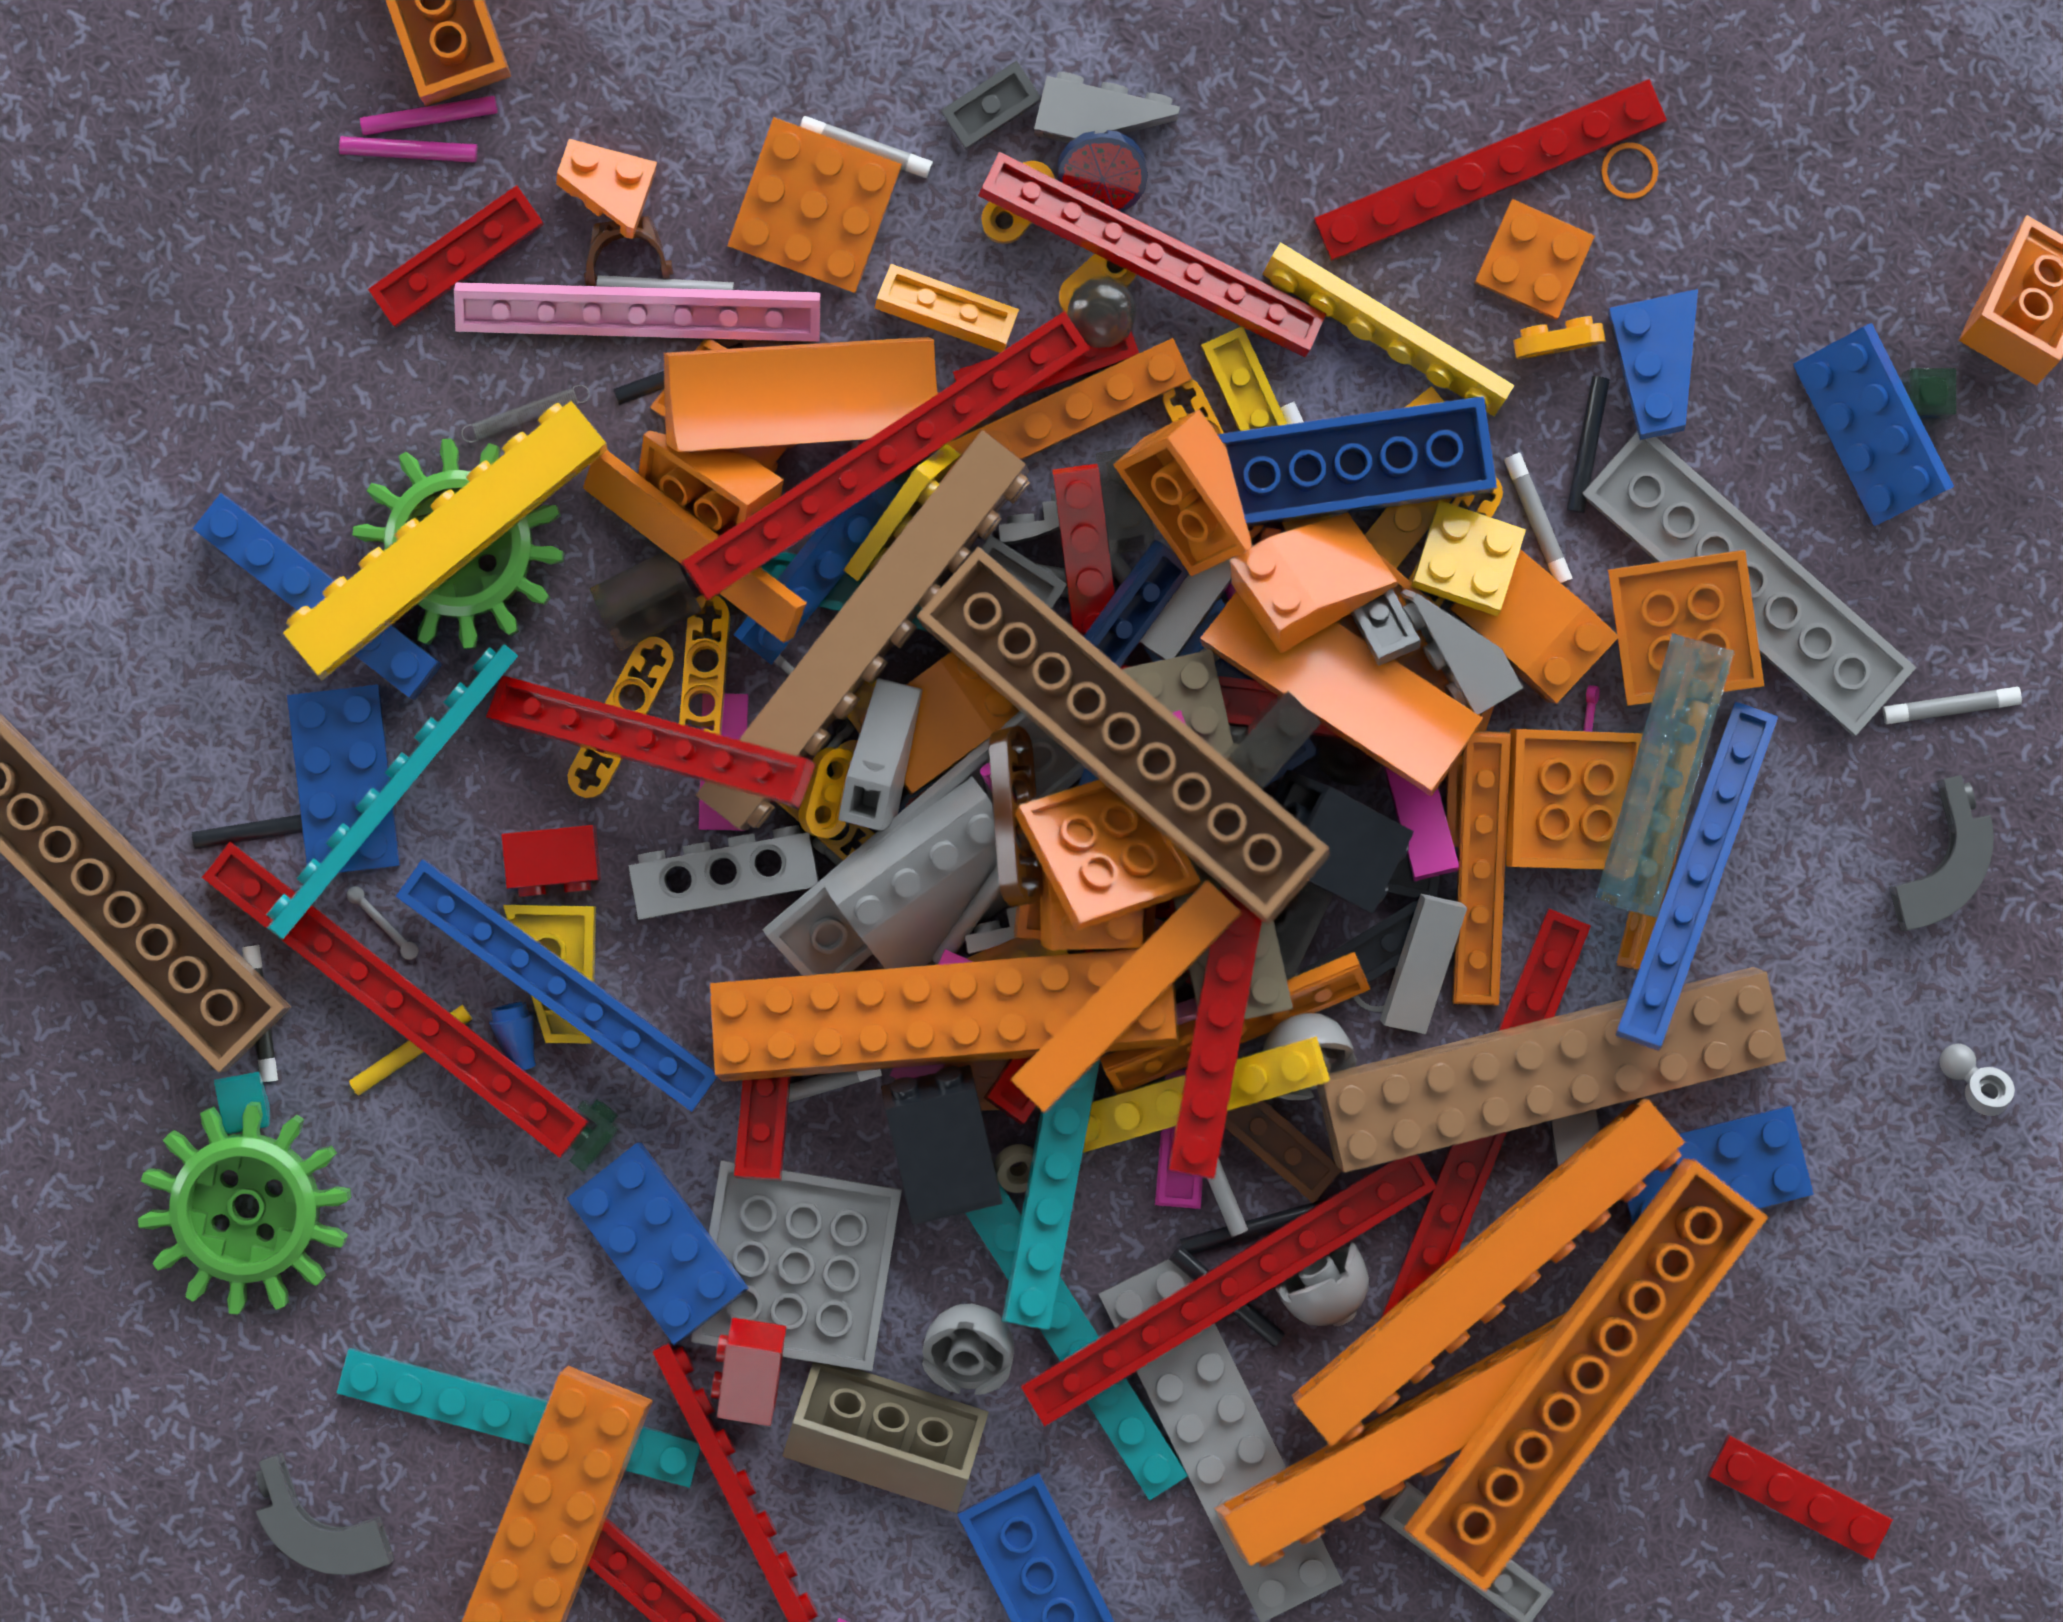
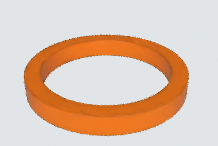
M1632 142L1622 143L1612 148L1605 156L1601 175L1606 188L1612 194L1623 199H1637L1646 195L1655 185L1658 177V164L1652 152L1645 146ZM1636 149L1644 153L1649 159L1652 166V177L1649 184L1641 191L1624 193L1611 184L1607 173L1608 163L1618 151Z

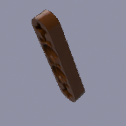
M1018 725L995 730L989 739L999 887L1003 899L1008 905L1013 907L1036 903L1041 899L1043 893L1042 865L1015 815L1019 805L1037 800L1032 741L1028 732ZM1012 783L1016 789L1017 803L1013 798ZM1015 829L1020 837V849L1016 843Z

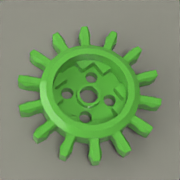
M451 438L442 439L440 455L443 462V471L428 477L423 473L419 461L409 453L405 452L398 456L401 469L410 478L413 486L401 497H397L387 487L371 483L366 491L376 503L387 506L392 512L386 527H375L369 524L354 526L353 536L366 543H384V550H386L397 541L394 535L403 525L414 518L420 523L433 512L430 506L439 496L450 489L456 494L467 485L469 481L466 477L471 471L459 469V450L454 440ZM488 443L481 453L479 464L488 460L492 465L500 458V448ZM543 505L533 510L452 575L449 580L445 581L421 600L417 605L425 609V616L418 627L417 641L430 645L437 636L441 618L445 616L458 618L460 626L459 639L463 648L466 650L476 649L478 633L475 627V617L490 611L494 614L500 629L511 637L519 632L517 620L509 612L505 602L517 591L525 594L533 603L547 605L551 599L542 586L532 583L526 578L531 562L540 561L550 565L564 562L565 553L553 546L541 547L533 545L532 535L534 527L550 524L561 516L559 508L556 505ZM485 555H493L497 561L495 569L490 572H485L480 567V560Z
M250 1102L246 1106L242 1115L243 1133L229 1136L225 1132L222 1118L216 1108L213 1106L201 1112V1123L209 1138V1144L198 1150L184 1135L173 1130L163 1139V1142L169 1151L179 1157L185 1164L178 1176L169 1174L161 1169L149 1168L143 1173L141 1182L149 1187L167 1191L171 1196L169 1209L151 1210L138 1218L139 1228L153 1230L159 1227L171 1226L178 1242L176 1245L164 1249L155 1259L153 1265L159 1271L172 1267L179 1259L187 1256L199 1267L198 1273L188 1284L185 1296L191 1301H195L207 1291L213 1276L229 1281L230 1290L227 1298L229 1314L239 1315L244 1309L247 1302V1283L263 1281L268 1299L277 1310L285 1307L289 1303L288 1290L282 1281L280 1273L292 1266L306 1281L317 1286L324 1279L326 1273L317 1262L306 1254L305 1250L312 1240L321 1242L329 1247L342 1248L348 1238V1234L339 1228L319 1223L320 1207L339 1206L348 1202L352 1197L351 1188L336 1186L326 1190H318L312 1174L314 1171L326 1167L337 1152L331 1145L318 1149L311 1157L303 1160L293 1151L291 1145L301 1133L304 1119L297 1114L283 1125L277 1140L261 1135L260 1125L263 1117L261 1102ZM226 1170H233L237 1173V1185L231 1186L225 1183L223 1174ZM272 1179L280 1181L283 1185L282 1194H272L268 1190V1182ZM241 1194L254 1196L259 1203L257 1216L253 1218L240 1216L235 1209L236 1198ZM223 1214L227 1216L230 1222L228 1229L220 1230L215 1226L214 1218L216 1215ZM261 1224H269L273 1227L274 1237L272 1239L266 1240L259 1235V1226Z

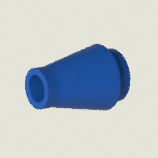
M514 1002L493 1008L491 1010L493 1020L489 1024L503 1054L523 1070L536 1066L534 1057L533 1012L528 1011L527 1003Z

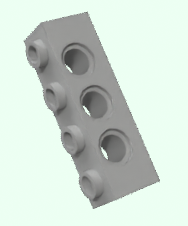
M799 825L772 830L774 839L756 842L754 834L727 838L729 847L711 850L710 843L704 842L683 846L684 855L666 858L665 850L639 854V863L628 865L638 919L643 920L810 889L819 882L811 835L808 832L801 833ZM766 850L776 851L782 860L780 871L771 877L763 876L756 866L758 856ZM722 858L732 860L737 869L735 879L727 885L718 884L712 877L714 863ZM681 866L690 872L692 882L685 892L675 893L667 885V876L673 868Z

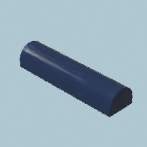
M1153 540L1083 637L1119 668H1121L1189 575L1177 555L1162 542Z

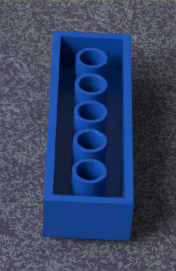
M1484 396L1217 434L1227 450L1247 527L1491 493L1497 488Z

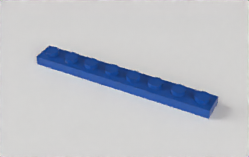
M1736 701L1734 702L1615 1036L1656 1051L1660 1050L1778 716Z
M425 859L420 861L395 897L691 1112L696 1109L718 1078L715 1075V1070Z

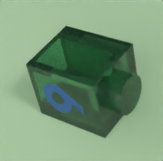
M1910 368L1902 373V384L1920 419H1949L1956 415V368Z

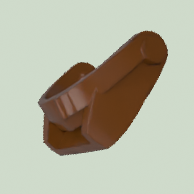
M649 216L640 217L633 238L646 241L656 250L660 256V270L663 274V279H670V275H673L672 261L665 260L658 232ZM615 221L594 223L586 272H584L586 286H597L595 264L602 249L614 240L626 238L620 233V225Z

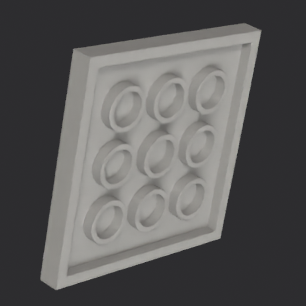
M721 1160L709 1235L749 1289L694 1331L691 1342L717 1346L719 1335L729 1334L732 1317L787 1326L783 1357L872 1371L902 1189L786 1170L782 1171V1181L739 1179L734 1177L735 1162Z

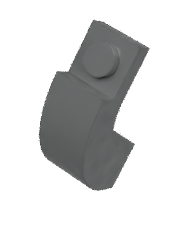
M1962 775L1937 780L1949 829V844L1943 860L1935 870L1925 877L1889 887L1900 931L1924 927L1949 917L1970 900L1987 874L1994 842L1991 815L1972 817L1971 810L1976 809L1975 795L1971 784L1963 782Z
M283 1452L266 1457L259 1462L261 1470L256 1471L258 1486L264 1498L270 1496L272 1504L260 1508L256 1511V1514L266 1534L289 1558L312 1570L336 1575L363 1573L386 1566L395 1559L381 1516L344 1527L323 1524L311 1517L301 1506Z

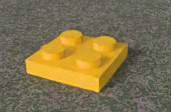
M1439 500L1411 587L1498 616L1502 609L1526 529Z

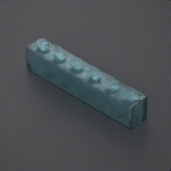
M1672 633L1595 898L1617 908L1653 917L1658 916L1734 655L1733 650Z

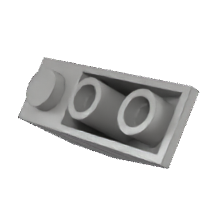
M1058 72L1056 78L1046 77L1034 127V135L1069 143L1081 134L1095 131V134L1107 133V130L1126 134L1178 120L1180 107L1172 105L1173 99L1165 95L1146 93L1145 98L1128 95V88L1118 84L1102 82L1101 88L1083 84L1084 78L1067 72Z
M1407 589L1400 592L1407 604L1403 609L1415 631L1420 629L1428 645L1423 647L1428 661L1436 671L1442 669L1449 682L1448 685L1444 686L1448 696L1479 715L1523 688L1502 648L1421 595Z
M880 678L877 679L847 773L838 820L883 831L891 825L894 817L898 815L923 689Z

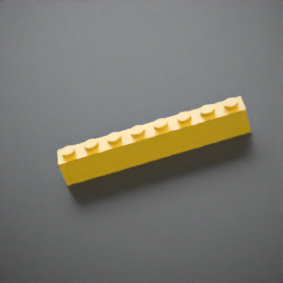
M572 401L564 407L560 403H556L538 418L541 424L528 436L524 432L515 435L502 447V450L505 452L502 457L492 465L488 460L479 464L467 475L466 478L469 483L456 494L452 489L443 493L431 504L430 507L433 509V512L420 523L416 518L407 522L395 533L394 536L397 538L395 543L384 552L380 547L371 551L359 562L358 565L361 567L359 572L349 580L344 576L335 580L322 592L325 596L323 601L313 609H310L308 605L302 607L286 621L289 628L283 634L321 680H324L608 450L604 439Z

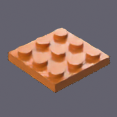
M773 117L727 246L856 293L899 177L902 164Z
M1745 550L1608 569L1616 632L1619 636L1617 640L1627 706L1764 686Z
M1510 729L1506 866L1641 870L1645 734Z
M1100 780L1019 805L1015 813L1020 826L1076 931L1194 892L1201 883L1188 856Z

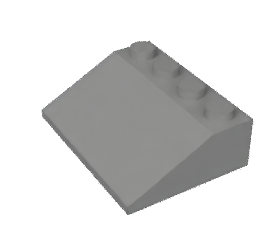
M971 776L823 884L837 907L885 969L925 966L932 961V956L996 867L997 850L993 804ZM1015 836L1016 843L1020 849V841ZM1001 892L978 924L984 923L1008 905L1003 899Z

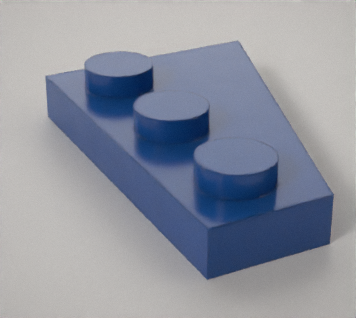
M1698 289L1609 308L1610 323L1640 440L1685 430Z

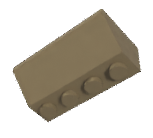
M813 1362L782 1457L957 1513L989 1412L859 1369Z

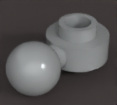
M1952 1044L1941 1053L1939 1063L1942 1072L1951 1079H1963L1967 1082L1965 1097L1968 1104L1976 1112L1987 1116H1995L2006 1110L2014 1097L2015 1089L2011 1078L2005 1072L1993 1067L1977 1068L1974 1052L1964 1044ZM1982 1092H1988L1993 1099L1986 1097Z

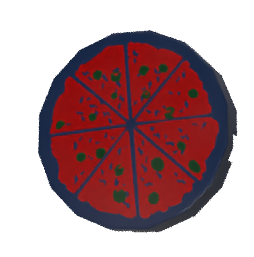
M1107 130V133L1095 134V131L1083 133L1069 142L1059 156L1057 165L1058 181L1122 213L1137 203L1146 188L1148 171L1144 153L1133 139L1120 132Z

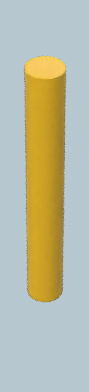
M463 1004L450 1012L464 1024L472 1020L471 1015ZM409 1040L349 1080V1083L359 1096L424 1051Z

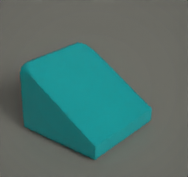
M260 1072L214 1079L220 1115L226 1134L243 1132L242 1115L250 1102H261L263 1117L260 1128L269 1126L270 1106Z

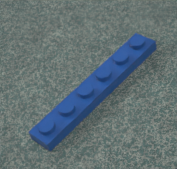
M930 456L817 529L777 580L806 602L796 633L845 573L844 568L913 471ZM749 616L733 634L771 665L792 640L790 639L783 643Z

